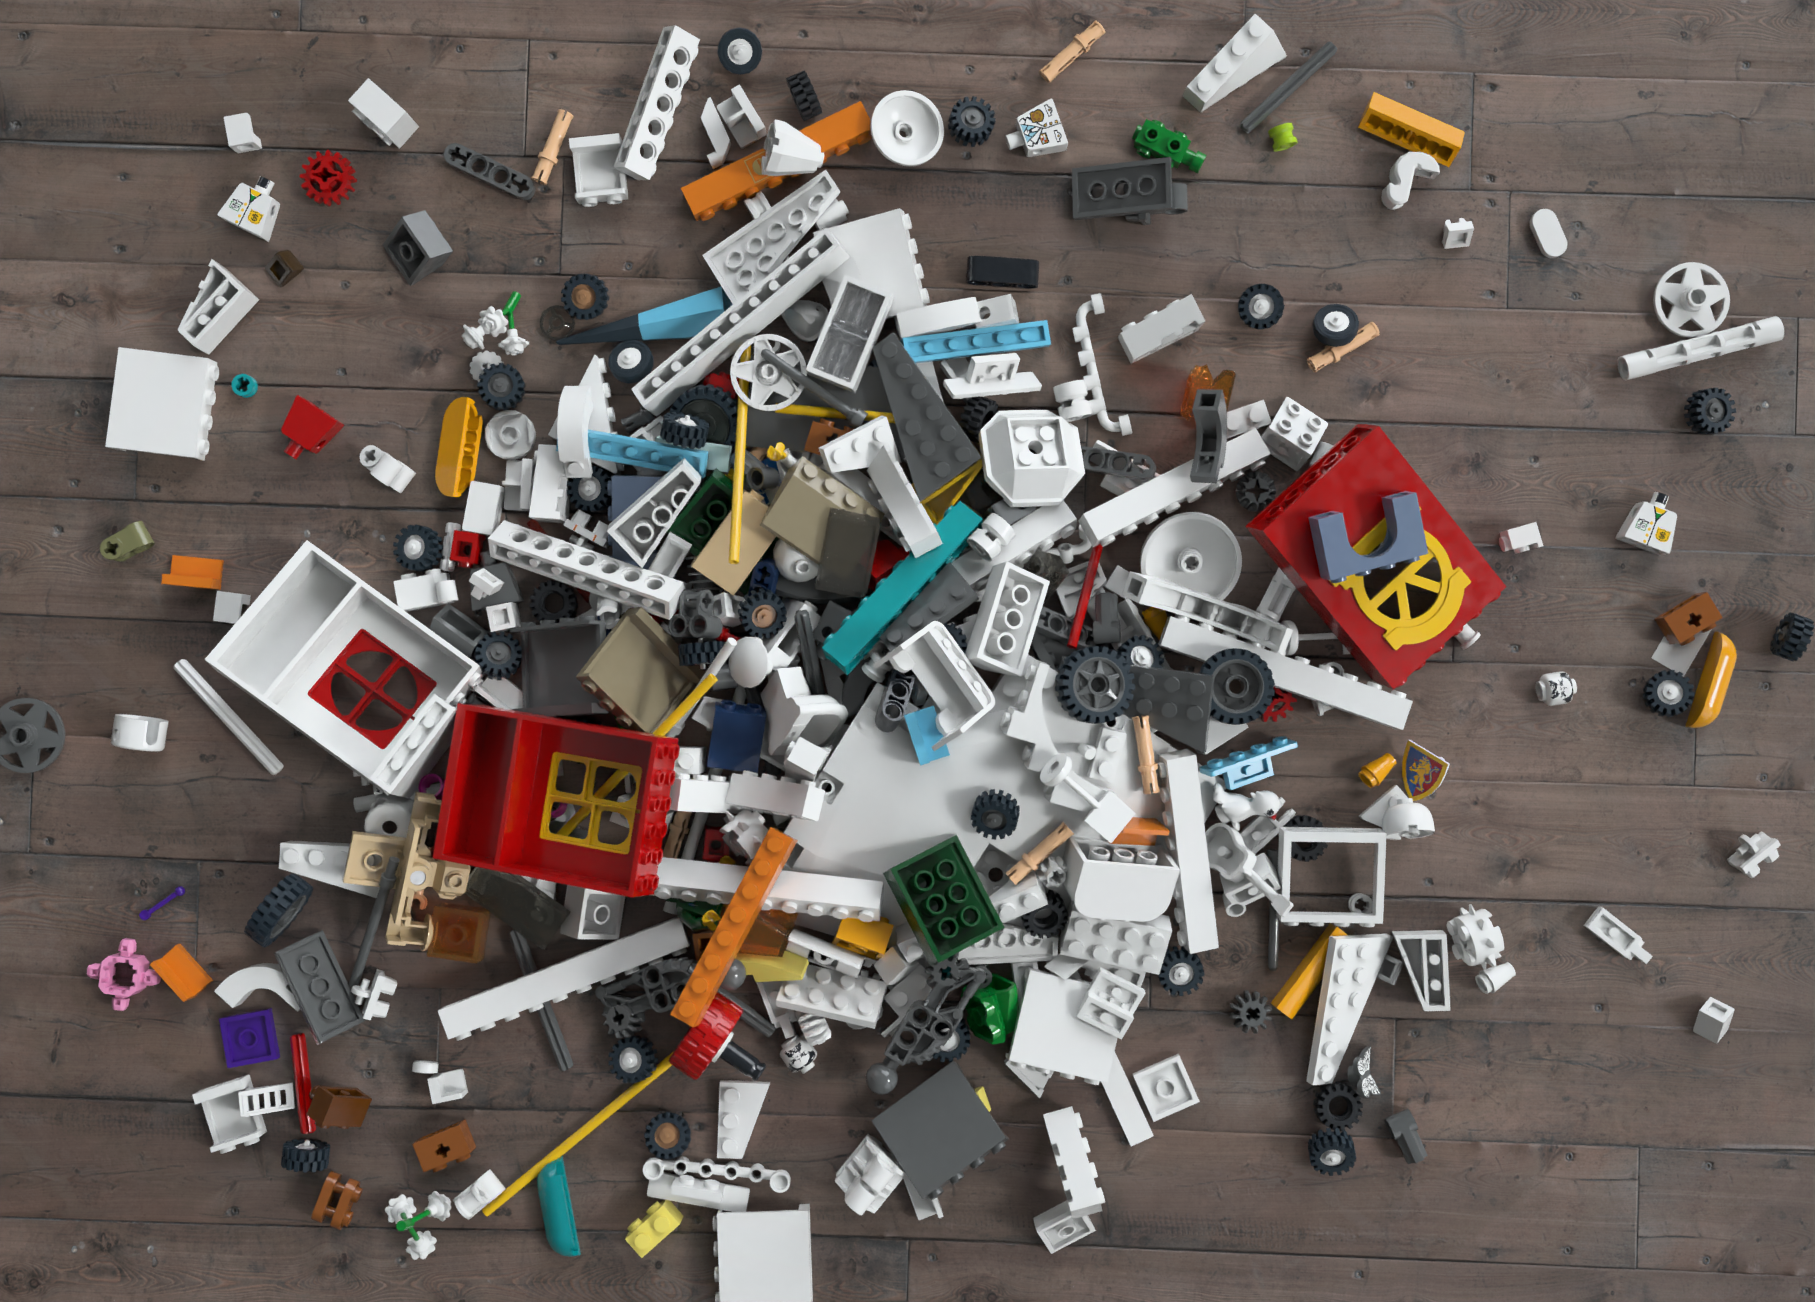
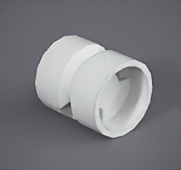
M1085 380L1071 381L1053 387L1056 402L1061 404L1058 408V413L1064 420L1071 422L1092 416L1090 402L1085 400V396L1088 394Z
M991 513L981 523L982 529L977 528L967 538L970 547L980 557L989 562L1001 552L1000 546H1006L1015 537L1013 528L995 513Z

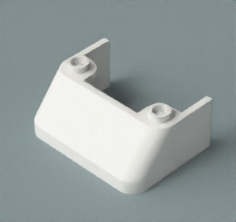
M938 621L931 622L873 664L876 669L889 660L893 668L899 672L906 673L912 670L939 707L941 712L936 716L935 721L938 731L944 737L931 747L934 751L965 732L995 705V698L991 690L946 627Z

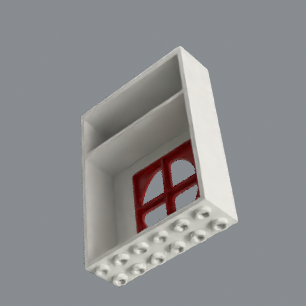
M306 540L205 658L218 673L387 796L389 793L369 778L433 694H436L448 704L457 708L458 703L466 704L468 701L466 698L471 691L475 692V687L483 683V674L477 663L308 540ZM361 652H380L390 655L393 661L376 682H369L346 664L347 659ZM402 666L409 669L417 686V702L412 709L405 708L383 691L387 682ZM338 672L346 675L366 691L364 697L350 714L346 716L338 711L332 698L331 683L334 675ZM375 699L383 702L403 718V721L398 726L382 731L368 730L356 725L357 719Z

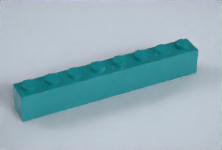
M961 501L955 506H950L945 511L943 519L938 524H933L943 544L915 558L910 550L909 555L904 561H898L893 567L891 575L887 579H881L875 587L876 591L870 597L866 596L858 605V610L852 616L848 615L842 621L841 628L835 634L832 633L825 639L822 647L825 657L848 675L880 641L879 637L937 574L963 552L969 545L967 538L977 528L982 529L981 523L983 519Z

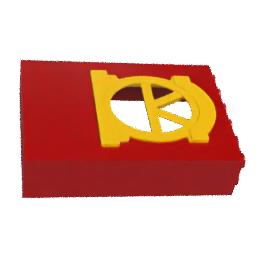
M1357 424L1245 526L1374 682L1393 690L1405 684L1410 674L1421 669L1432 654L1441 651L1445 646L1444 643L1451 637L1461 633L1463 626L1470 620L1477 618L1482 613V609L1488 603L1497 600L1501 595L1500 592L1506 588V585L1383 430L1377 425ZM1404 491L1417 493L1428 554L1419 556L1420 560L1411 562L1370 600L1365 591L1363 576L1349 575L1346 576L1347 580L1339 583H1331L1330 580L1320 577L1308 517L1330 511L1342 512L1350 546L1359 555H1367L1384 541L1387 532L1381 497ZM1435 557L1439 565L1441 581L1435 582L1415 575V573L1431 558ZM1405 582L1438 594L1433 605L1424 614L1413 619L1410 617ZM1395 591L1400 613L1399 619L1389 618L1377 610Z

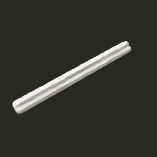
M181 659L174 665V670L270 774L275 775L283 769V764L187 660Z

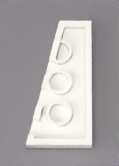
M1003 924L1005 928L960 951L957 960L965 958L969 965L1051 961L1058 955V936L1055 933H1050L1051 938H1047L1046 934H1044L1042 939L1038 938L1037 934L1035 937L1031 936L1030 932L1025 930V927Z

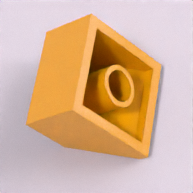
M880 916V921L864 922L856 918L841 919L832 944L878 961L885 954L894 925L889 924V920Z

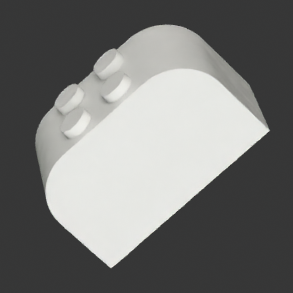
M1070 837L1067 840L1062 858L1068 867L1067 872H1065L1066 879L1062 884L1075 907L1082 915L1100 921L1112 919L1126 923L1130 921L1145 922L1159 917L1166 911L1171 902L1180 869L1162 844H1155V846L1110 844L1104 839Z

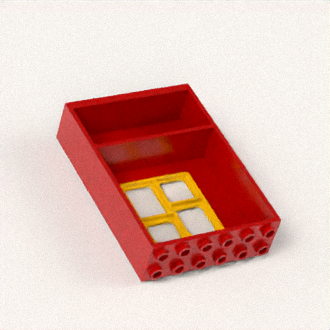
M458 703L433 858L632 898L652 895L659 883L657 871L658 865L663 858L661 846L667 832L665 821L667 812L671 807L670 790L675 781L674 764L680 751L678 745L679 738L485 705ZM563 759L581 762L586 765L583 791L579 795L561 792L556 789L559 763ZM604 766L630 772L636 781V791L633 797L626 802H616L594 797L593 789L597 768ZM554 802L590 808L589 829L585 839L550 832L549 825ZM603 811L617 812L627 819L629 834L624 842L612 845L598 840Z

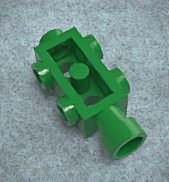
M1146 119L1143 126H1137L1132 136V139L1135 140L1134 147L1137 148V154L1147 159L1150 156L1155 158L1171 157V168L1175 167L1178 169L1180 164L1183 163L1189 166V170L1198 174L1207 156L1199 151L1195 153L1189 150L1191 141L1187 139L1188 137L1180 131L1172 132L1157 120L1150 121ZM1151 133L1157 137L1150 139L1147 134ZM1170 144H1173L1179 148L1177 150H1173L1170 148Z

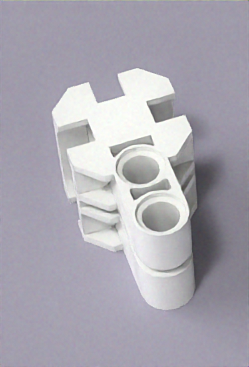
M867 1134L837 1171L835 1182L845 1192L844 1200L853 1211L859 1215H863L866 1210L875 1214L906 1173L893 1153L883 1148L882 1143L878 1139Z

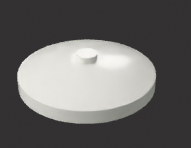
M1199 512L1180 513L1163 520L1147 536L1140 555L1141 574L1168 580L1187 589L1207 593L1220 600L1225 599L1233 590L1239 579L1242 567L1240 546L1232 531L1219 519Z

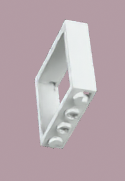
M1279 827L1278 879L1281 889L1277 890V893L1283 895L1288 900L1290 899L1291 842L1375 843L1372 913L1289 911L1285 917H1281L1276 911L1277 918L1284 922V925L1298 926L1299 922H1309L1311 926H1324V923H1334L1335 926L1348 927L1350 923H1359L1362 927H1374L1375 924H1383L1386 832L1380 828Z

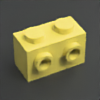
M663 1200L661 1203L656 1201L646 1211L648 1214L642 1220L637 1218L627 1228L629 1232L625 1240L641 1258L680 1225L683 1215L670 1200Z

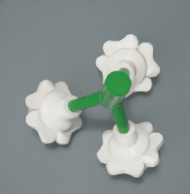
M513 291L503 310L498 309L495 311L494 307L490 306L487 310L481 311V318L478 320L479 327H468L464 324L465 332L461 335L463 341L472 349L477 347L484 349L483 336L485 334L491 333L493 337H497L499 333L507 331L508 337L501 341V343H498V347L505 350L507 355L522 354L524 348L529 345V342L518 337L513 319V311L521 295ZM508 323H509V330H507L506 327H505Z
M437 1191L432 1192L428 1196V1207L425 1208L424 1212L415 1217H412V1214L416 1212L413 1198H406L404 1194L390 1199V1206L385 1208V1212L388 1214V1221L391 1223L395 1221L398 1231L408 1229L412 1235V1238L407 1241L409 1246L406 1248V1252L411 1254L413 1260H417L419 1257L425 1259L428 1254L435 1250L434 1244L437 1242V1239L431 1236L430 1231H425L424 1233L421 1231L416 1232L413 1228L415 1222L426 1216H433L442 1222L450 1217L451 1200Z

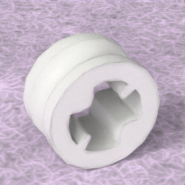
M1356 893L1349 898L1348 908L1353 913H1371L1372 899L1365 894ZM1358 899L1366 902V907L1363 906L1365 908L1363 911L1355 908V903L1358 904Z

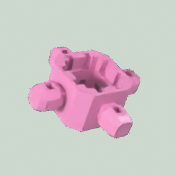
M129 938L121 940L118 949L119 953L110 955L102 963H95L87 968V976L99 980L98 987L104 994L115 995L112 997L113 1010H126L129 1005L130 996L140 993L147 985L153 986L161 981V977L157 972L149 969L150 962L144 955L134 954L136 952V941ZM121 962L133 965V969L136 970L132 982H134L133 986H119V984L115 983L116 979H112L116 973L114 964Z

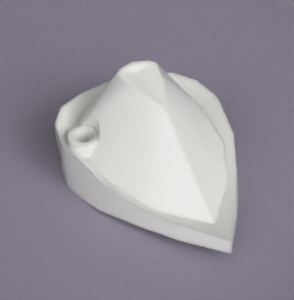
M798 300L781 315L795 336L804 342H812L819 338L829 313L820 303Z

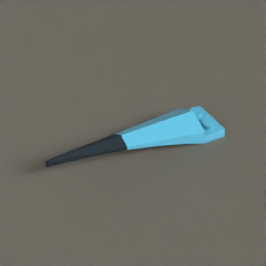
M721 286L557 340L555 343L558 345L628 340L692 339L733 304Z

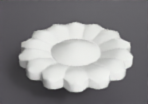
M487 350L483 353L479 352L477 356L472 358L473 362L470 363V373L473 375L474 380L480 382L479 375H483V370L491 368V364L499 365V363H503L501 357L497 356L495 352Z

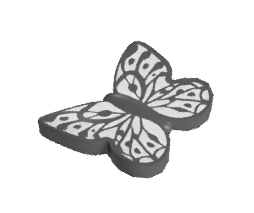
M1371 1046L1365 1047L1359 1057L1354 1059L1353 1065L1348 1067L1349 1083L1352 1086H1357L1358 1094L1362 1098L1381 1094L1369 1070Z

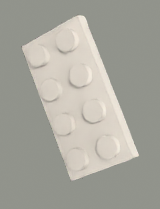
M808 964L802 980L782 982L776 999V1006L875 1029L887 985L884 981L858 976L856 979L836 970Z

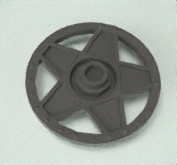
M35 698L15 699L0 708V721L7 731L0 739V764L9 770L19 773L38 772L50 766L60 755L65 742V728L58 712L48 703ZM20 704H34L24 716L11 709ZM48 712L55 721L58 733L45 727ZM56 747L50 757L39 765L41 749ZM18 753L23 767L12 764L2 755Z

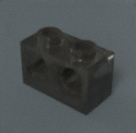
M1036 550L1023 568L1050 581L1043 606L1069 574L1059 555Z

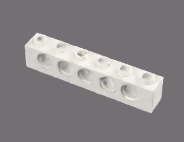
M676 25L663 27L613 167L636 180H650L656 171L658 155L664 149L666 133L673 124V113L681 101L682 88L689 79L691 63L698 54L697 46L700 39ZM674 53L677 55V63L673 58ZM666 76H667L668 79H669V85H668V86H667L666 83H665V77H666ZM657 100L661 104L660 110L657 108ZM649 123L652 125V133L648 130ZM641 146H642L643 149H644V155H643V157H642L641 154H640V147H641Z

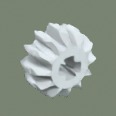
M795 1011L798 1023L809 1045H820L825 1040L831 1038V1031L825 1017Z

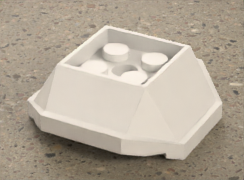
M1048 410L998 411L978 433L985 481L1004 498L1003 500L1010 507L1059 506L1085 474L1078 427ZM1029 449L1034 450L1037 454H1033Z

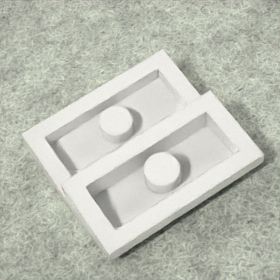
M1099 967L1081 1002L1076 1017L1122 1040L1134 1019L1133 1014L1144 997L1145 990Z

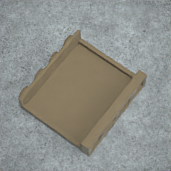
M642 607L628 608L577 674L576 678L582 683L581 686L586 692L593 694L599 700L602 708L611 711L617 717L616 721L621 726L632 731L652 734L676 709L692 685L700 682L706 672L700 669L699 665L679 666L678 644Z

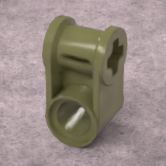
M137 521L103 540L100 545V552L106 559L123 562L138 553L148 550L155 545V542L143 521Z

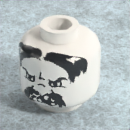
M1563 671L1544 674L1536 682L1537 697L1548 706L1567 704L1571 702L1573 694L1577 692L1575 680L1571 679Z
M796 1034L781 1045L783 1049L780 1051V1057L791 1072L801 1071L804 1074L815 1066L813 1061L817 1057V1051L808 1044L805 1036L799 1037Z

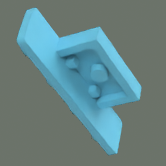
M1286 736L1275 737L1268 744H1255L1250 747V750L1232 752L1229 754V757L1224 759L1209 760L1207 765L1199 767L1200 773L1210 777L1223 773L1226 789L1233 790L1273 776L1271 756L1298 747L1297 741L1287 739Z

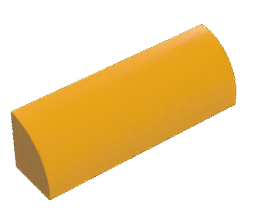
M1373 92L1358 126L1360 129L1410 151L1429 154L1436 162L1450 167L1461 149L1465 134L1460 129Z
M1330 923L1272 1000L1271 1004L1290 1019H1293L1323 979L1329 936H1346L1347 934Z

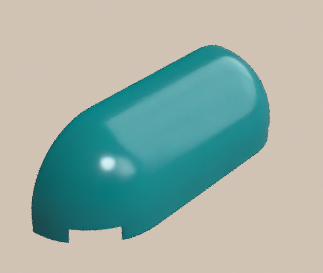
M562 1155L560 1158L548 1163L537 1176V1190L548 1244L556 1253L562 1256L573 1257L579 1256L581 1253Z

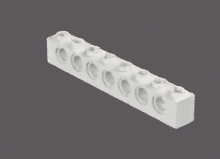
M505 520L488 538L490 557L634 608L642 607L646 612L668 620L672 618L680 607L679 599L682 591H684V583L676 579Z

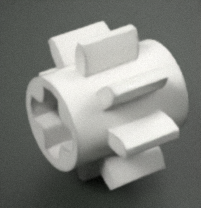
M1060 855L1056 858L1048 856L1039 864L1041 870L1036 874L1040 880H1043L1046 887L1050 885L1059 887L1065 881V872H1067L1068 867Z

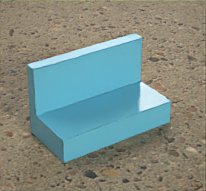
M934 705L904 715L920 766L950 755L946 744L936 751L931 748L944 737L936 727L935 719L937 714Z

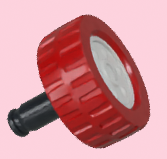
M719 992L716 993L699 1026L689 1028L669 1058L671 1065L693 1080H697L710 1062L715 1063L718 1058H721L744 1075L750 1076L753 1081H757L766 1068L764 1062L761 1063L758 1058L731 1040L734 1035L732 1030L740 1019L743 1010Z

